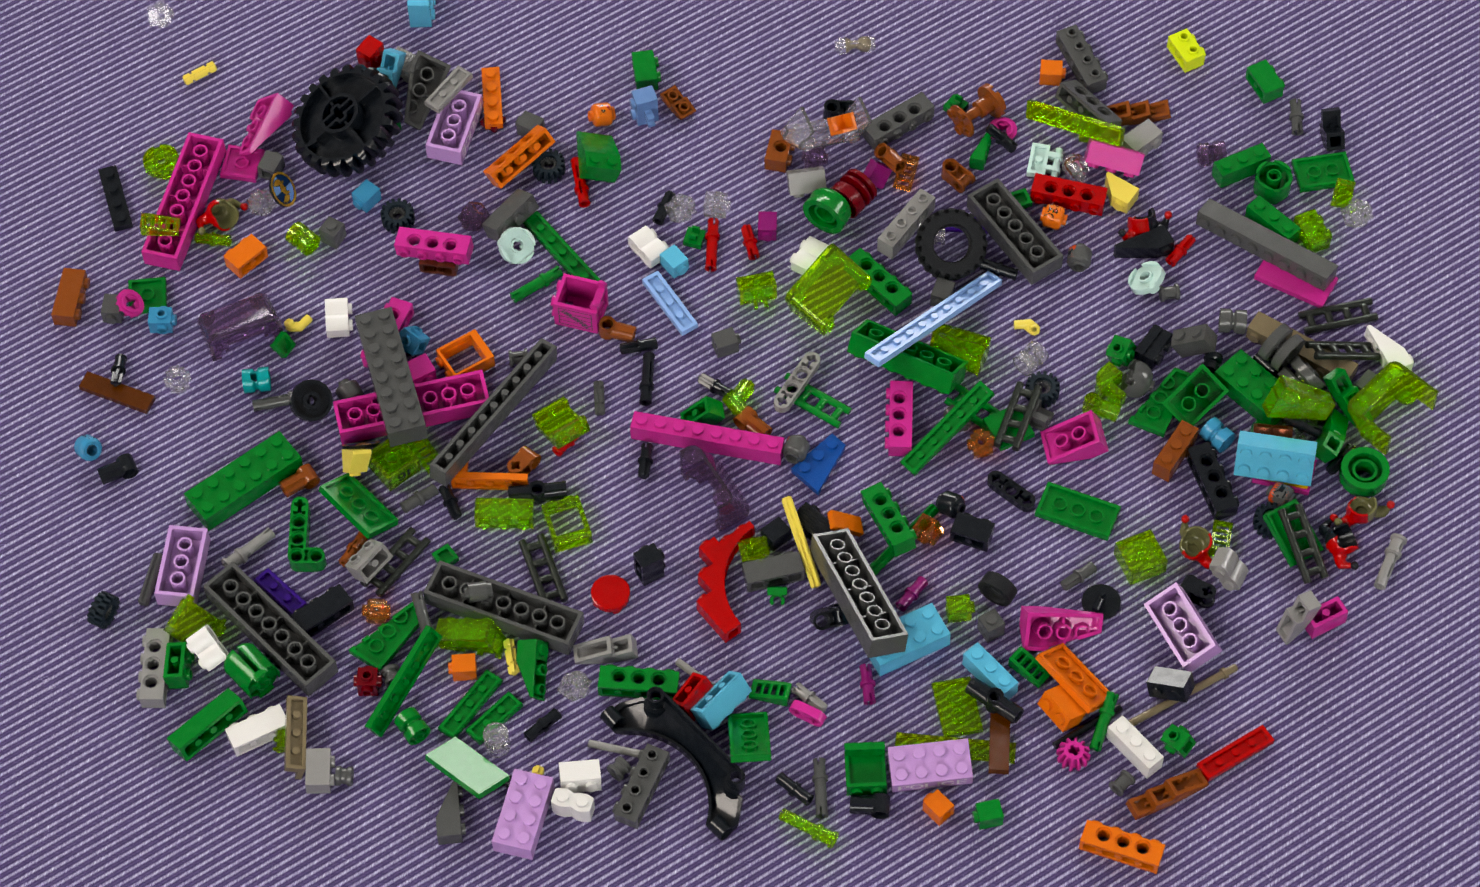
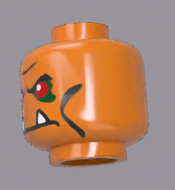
M1048 204L1046 207H1043L1039 221H1042L1044 227L1059 230L1061 225L1065 226L1068 215L1065 214L1063 207Z

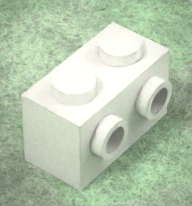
M599 759L559 762L561 788L569 789L573 793L602 791Z

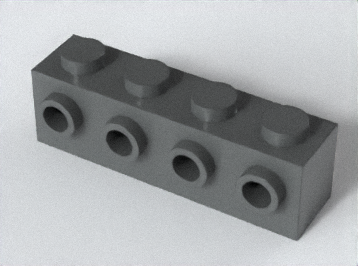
M1076 24L1056 31L1055 42L1077 81L1092 94L1106 89L1108 75L1100 67L1099 59L1093 55L1091 45L1085 41L1083 31L1079 30Z
M648 743L645 749L642 748L640 750L637 766L632 767L629 774L631 778L628 784L625 783L621 790L622 797L619 802L616 801L612 812L616 821L638 829L671 759L668 751Z

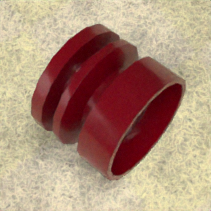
M849 169L840 178V181H837L830 188L840 193L848 201L851 208L850 218H855L877 196V190L873 182L864 173L856 169Z

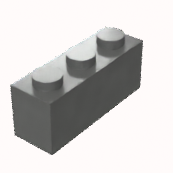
M518 188L481 225L488 238L498 241L505 230L511 227H520L539 206L533 194Z
M788 551L782 555H770L764 559H752L742 563V574L747 592L805 580V570L799 551Z

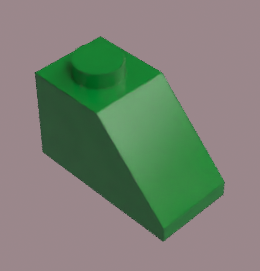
M705 396L681 412V419L716 425L725 419L723 402Z

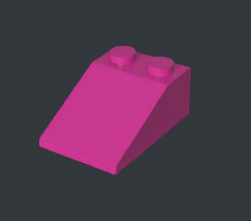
M1092 410L1040 431L1049 465L1091 459L1109 451L1101 420Z

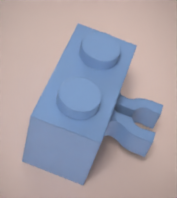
M653 86L631 91L632 98L629 99L632 120H636L638 126L647 124L648 128L655 126V121L659 120L658 99Z

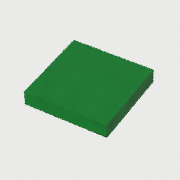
M166 277L128 280V289L136 291L143 299L144 310L141 314L149 313V307L167 306Z
M1007 408L983 418V423L994 441ZM1014 411L1011 419L1022 421L1024 415L1022 412ZM1028 425L1022 442L1035 437V433L1030 425ZM1008 426L1005 435L1016 437L1019 429ZM1002 442L999 448L1000 452L1012 447L1013 444Z

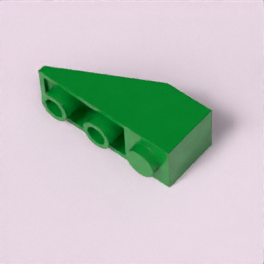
M1336 409L1331 411L1320 438L1316 440L1318 442L1316 457L1324 463L1337 457L1345 442L1349 419Z
M539 639L518 640L516 661L530 698L544 701L547 656L549 652L548 642Z

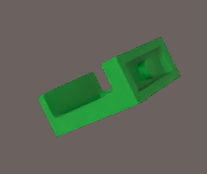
M885 741L844 743L847 796L873 795L875 793L887 794Z

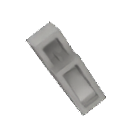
M1311 590L1297 596L1293 606L1286 608L1276 628V631L1286 645L1291 643L1308 626L1322 606Z
M632 634L613 639L609 635L573 645L575 664H604L638 658L637 641Z

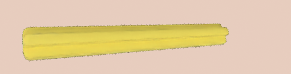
M791 496L782 498V504L811 588H817L821 586V581Z

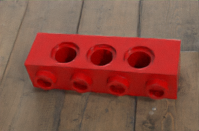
M1035 173L1030 198L1032 202L1037 204H1053L1075 212L1080 211L1090 215L1102 216L1108 188Z

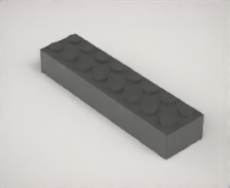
M392 307L355 315L358 334L390 447L428 438L426 424Z
M849 528L812 534L811 555L867 657L873 658L905 652L908 633Z
M440 560L423 592L425 603L525 640L539 639L548 642L549 649L566 655L570 654L585 623L582 611ZM478 581L491 582L493 597L489 598V600L472 603L469 602V599L465 600L463 588L467 587V583Z
M231 562L203 585L206 597L308 697L338 673L336 661L234 562Z

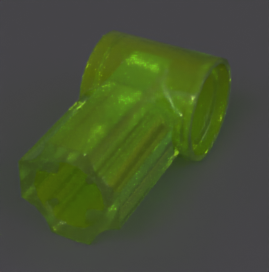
M741 379L736 387L722 398V402L733 415L739 414L746 408L747 404L745 402L755 391V384L751 380Z
M1090 392L1084 398L1082 411L1085 413L1092 410L1097 416L1116 422L1122 406L1103 400L1099 394Z

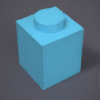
M675 244L660 254V264L674 279L679 275L685 274L689 269L688 258Z

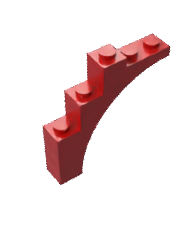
M751 521L739 525L734 532L723 536L720 541L713 537L710 540L703 541L699 547V557L707 566L703 567L698 573V584L706 593L702 594L696 601L697 611L725 643L741 633V623L734 615L727 600L725 580L729 566L736 553L749 539L755 536V526Z

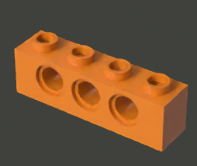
M537 125L483 172L493 186L501 189L556 141L545 127Z
M1087 820L1080 839L1079 849L1157 874L1164 854L1165 844L1156 839L1149 840L1143 838L1137 833L1125 832L1119 827L1103 825L1102 822L1097 820ZM1099 837H1106L1108 840L1101 841ZM1125 843L1127 847H1120L1118 844ZM1143 849L1147 853L1141 854L1137 850Z

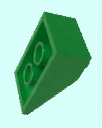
M577 131L580 179L615 183L622 170L620 154L611 135Z
M1202 363L1161 404L1179 422L1184 420L1194 426L1229 390Z

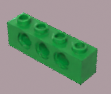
M859 248L844 260V271L895 317L912 304L911 290L907 286H903L895 275L887 272L881 263H877L869 252Z
M879 482L861 490L862 502L894 556L897 557L915 549L917 535L913 528L909 529L906 516L900 514L901 510L897 501L893 502L891 499L892 494L889 488H885L882 482Z
M600 665L598 695L624 698L643 697L647 699V691L650 688L660 687L672 699L679 691L680 673L672 669L656 670L650 667L641 669L634 666ZM619 678L623 679V681L617 682L615 680ZM637 680H642V681H643V682L640 683V684L635 683V681H637ZM663 682L661 685H656L655 683ZM654 697L652 700H660V698Z

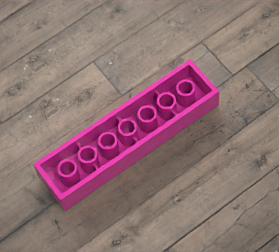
M188 133L141 251L145 264L177 271L181 270L197 229L196 219L204 211L226 154L224 139Z
M483 370L414 384L426 427L471 418L489 398ZM375 393L333 401L342 445L387 436Z

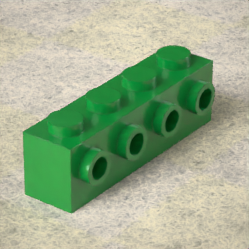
M227 688L168 736L167 740L173 751L187 762L223 733L229 725L245 715L248 710L242 699Z

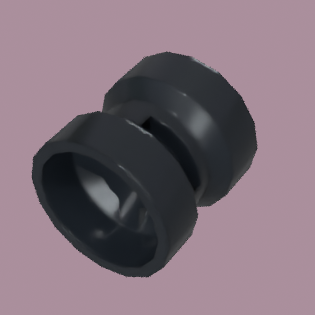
M1216 351L1205 353L1203 364L1215 374V371L1220 368L1219 365L1223 361V356Z

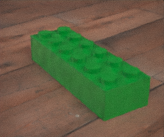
M867 319L851 333L847 352L857 358L865 359L866 351L896 331ZM917 341L883 364L882 367L890 372L901 374L906 379L915 380L923 386L934 388L939 393L949 395L964 381L969 361Z
M278 431L185 492L186 503L206 529L210 531L278 486L280 481L295 474L297 469L303 465L302 458L283 434Z

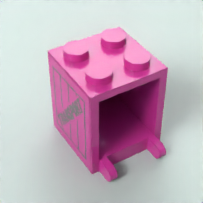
M564 273L562 279L557 282V293L551 299V306H553L552 316H554L555 324L598 334L599 320L605 315L609 304L607 283L603 280L596 281Z

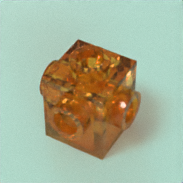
M984 428L973 430V433L969 436L970 439H967L968 451L972 450L973 459L992 456V447H994L995 441L994 435H990V432L985 431ZM978 441H982L984 445H980Z

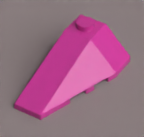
M279 93L258 99L250 115L252 123L246 128V131L249 133L243 139L239 155L242 157L255 151L291 117L294 105Z
M1021 606L1019 627L1022 647L1027 651H1044L1061 643L1067 644L1066 642L1075 639L1080 640L1100 634L1102 632L1104 614L1044 606Z

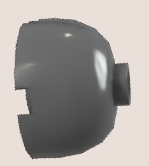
M1137 359L1132 360L1128 366L1130 369L1128 374H1124L1120 392L1127 397L1140 398L1147 391L1153 389L1155 381L1152 380L1153 373L1147 364Z

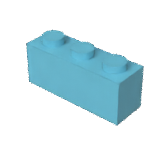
M978 642L963 653L962 665L974 677L991 688L1001 689L1004 696L1008 699L1018 692L1019 682Z
M728 671L690 711L701 728L714 730L720 726L727 716L733 713L734 709L741 702L746 700L752 690L741 673Z

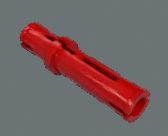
M573 157L570 163L575 182L574 191L577 194L579 206L585 208L590 205L588 196L589 186L586 184L585 179H580V175H578V157Z
M714 218L708 219V230L705 235L707 240L705 270L708 272L709 267H711V272L717 270V247L720 239V234L718 233L719 220L715 218L714 224Z

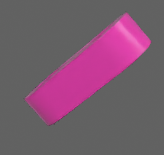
M794 700L789 707V712L792 715L817 727H822L827 718L825 713L799 700Z

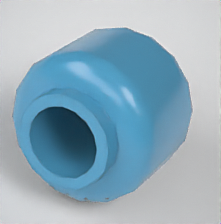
M88 434L77 438L74 449L80 458L85 461H93L100 456L102 445L97 438Z

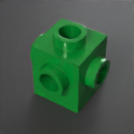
M1114 335L1111 344L1107 346L1106 356L1111 364L1117 367H1121V365L1128 367L1130 361L1134 359L1136 345L1131 339Z
M1171 724L1163 732L1160 739L1165 745L1164 749L1172 755L1177 753L1183 758L1188 755L1196 744V741L1189 734L1190 731L1182 725L1177 727Z

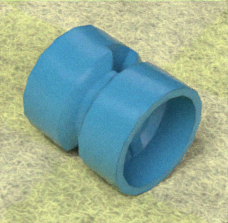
M1217 417L1211 418L1199 433L1205 441L1211 442V446L1219 453L1224 452L1236 438V434L1228 427L1224 428V424Z

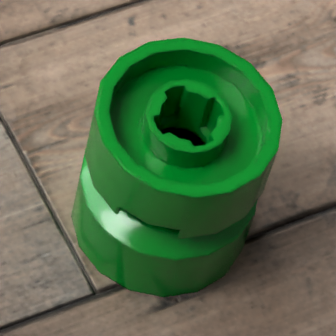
M414 707L403 710L394 720V724L403 733L404 738L410 745L419 744L431 732L430 727L424 720H421V715Z

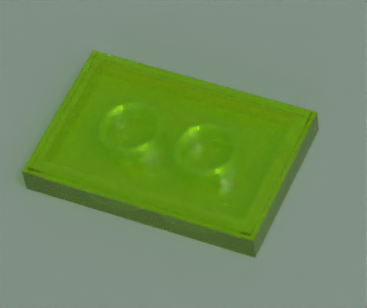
M970 676L931 683L944 739L983 732L976 699L965 692V688L971 680Z

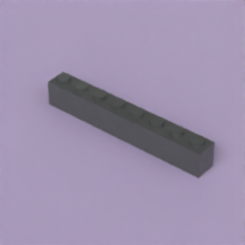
M1210 198L1197 213L1196 224L1322 291H1325L1336 277L1337 264Z

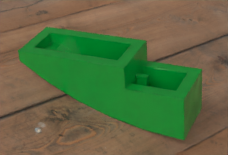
M1335 368L1323 377L1333 398L1355 428L1361 427L1372 419L1358 387L1352 385L1345 369Z

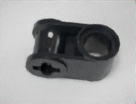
M829 99L824 103L823 119L827 122V118L853 112L857 122L856 110L858 109V103L853 100Z
M1186 575L1180 586L1183 587L1190 600L1202 608L1212 607L1215 603L1216 588L1212 584L1204 582L1193 575Z
M838 603L816 609L810 614V622L818 630L839 627L849 623ZM823 615L824 621L816 624L817 617Z

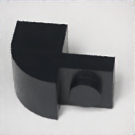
M1339 107L1321 109V123L1319 126L1324 148L1326 151L1345 149V132L1341 127V109Z

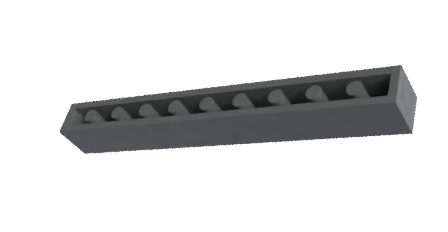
M543 338L534 345L430 463L431 479L445 487L451 482L557 361V346Z

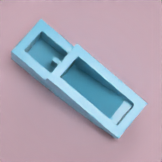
M388 48L384 49L381 66L377 70L386 75L393 85L397 87L406 53Z

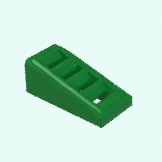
M987 132L970 156L969 168L984 170L992 142V136Z
M1021 646L1009 658L1008 666L1037 688H1040L1051 676ZM1028 662L1029 665L1024 668L1023 666ZM1033 667L1036 668L1032 674L1029 673ZM1041 672L1042 675L1037 680L1035 677Z
M753 679L752 692L749 694V698L787 707L792 691V683ZM757 686H761L760 693H756ZM765 688H769L767 694H764ZM773 689L776 690L775 695H771Z

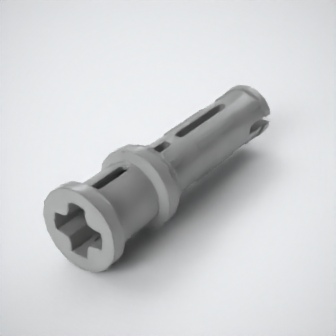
M267 527L246 545L234 549V553L227 558L221 559L224 568L231 562H234L237 566L242 563L245 564L250 555L276 537L274 532Z
M1391 534L1390 544L1385 548V559L1373 584L1379 590L1386 589L1395 563L1401 558L1402 548L1407 544V538L1401 534Z

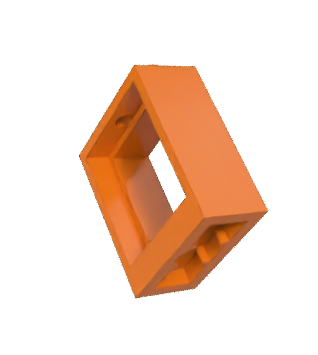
M476 329L436 349V363L440 368H444L446 377L478 370L485 372L495 366L494 355ZM473 346L482 360L455 373L446 359Z

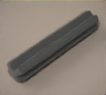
M154 553L138 599L141 606L149 605L159 574L163 556L161 553Z

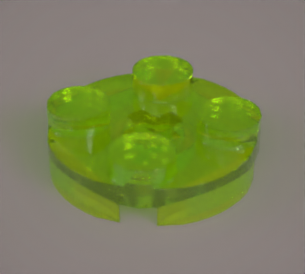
M160 144V147L154 148L153 146L149 148L143 156L146 173L154 178L170 179L179 158L176 149L167 144ZM163 159H165V162H164V163H162V164H159V163H158V160H159V161H162Z

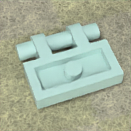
M1032 142L1026 176L1035 177V173L1044 175L1048 173L1053 177L1060 176V163L1063 162L1064 157L1062 154L1063 149L1056 148L1055 152L1050 151L1051 145ZM1048 160H1052L1053 165H1047Z

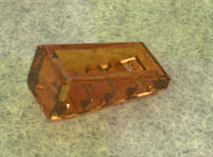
M902 153L901 157L908 164L913 165V167L907 166L906 170H911L912 173L901 172L896 174L893 188L911 192L920 157ZM900 175L909 176L910 179L902 178ZM898 181L907 182L909 184L908 186L898 184Z

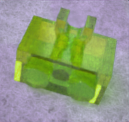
M773 271L736 278V291L740 305L753 303L754 310H757L758 302L761 301L764 303V307L768 308V300L777 298V285Z

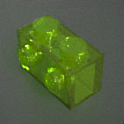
M1315 209L1295 215L1293 222L1301 228L1299 238L1306 249L1315 253L1330 247L1332 233L1325 227L1322 216L1318 215Z

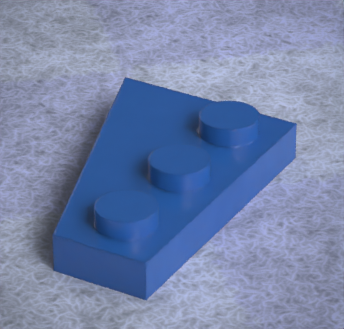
M831 434L808 453L804 461L795 464L791 468V472L815 494L819 495L832 469L845 451L846 445L834 434Z

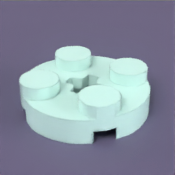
M511 227L502 233L497 245L505 261L510 264H523L529 261L534 254L535 239L529 230L521 227ZM514 242H520L519 250L514 249Z
M1155 261L1144 262L1141 264L1142 267L1138 270L1135 268L1128 278V284L1136 295L1157 293L1166 275L1159 263Z

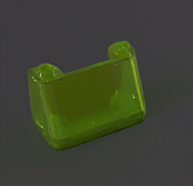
M830 244L788 291L785 301L790 311L824 336L835 326L833 316L856 290H867L871 285L872 278L840 248Z

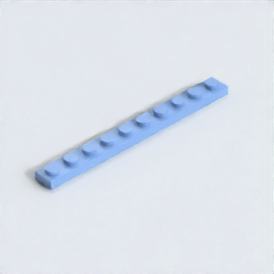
M990 271L985 272L866 351L864 358L877 367L882 366L1000 287L1002 279Z

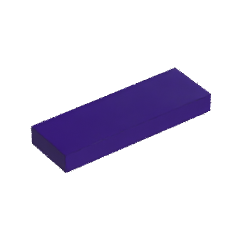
M269 568L254 579V582L289 615H292L296 609L307 605L297 593Z

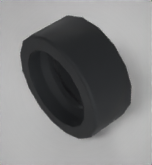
M988 571L978 584L980 592L988 600L1000 606H1008L1017 594L1015 585L997 572Z

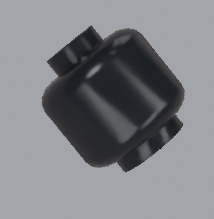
M949 490L941 493L936 500L938 512L953 519L956 518L958 512L964 513L966 508L963 496Z

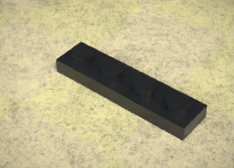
M116 165L99 169L115 232L132 228V221Z

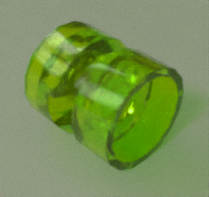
M301 222L294 223L288 229L285 240L292 246L297 247L305 256L312 254L318 248L321 241L320 236L309 230Z

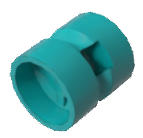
M259 367L256 371L252 368L242 369L244 394L255 393L256 390L260 392L271 391L269 367Z

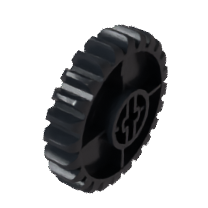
M347 64L342 68V72L334 68L330 72V77L323 74L319 77L320 83L318 85L312 83L309 86L311 93L309 95H302L300 100L304 104L295 108L294 111L299 118L292 121V127L296 130L292 134V139L296 143L295 149L297 153L302 156L306 164L314 168L318 173L328 174L330 177H338L340 174L343 177H350L353 170L358 174L363 173L364 165L366 164L371 168L375 166V158L377 156L384 158L386 156L385 147H392L395 141L391 137L392 135H398L401 130L396 123L403 120V114L399 111L402 109L403 103L398 98L399 91L392 81L374 67L367 68L363 64H358L353 68L350 64Z

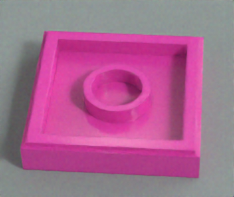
M228 144L220 171V178L256 183L259 174L257 166L265 154L264 149H256L251 154L241 157L239 155L241 146Z

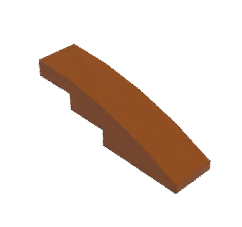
M1168 99L1151 104L1146 100L1134 104L1125 101L1107 106L1123 120L1120 126L1141 124L1147 119L1155 122L1171 118Z
M1197 768L1166 779L1163 784L1147 789L1145 794L1128 799L1126 806L1134 819L1137 820L1195 794L1207 787L1209 783L1200 769Z

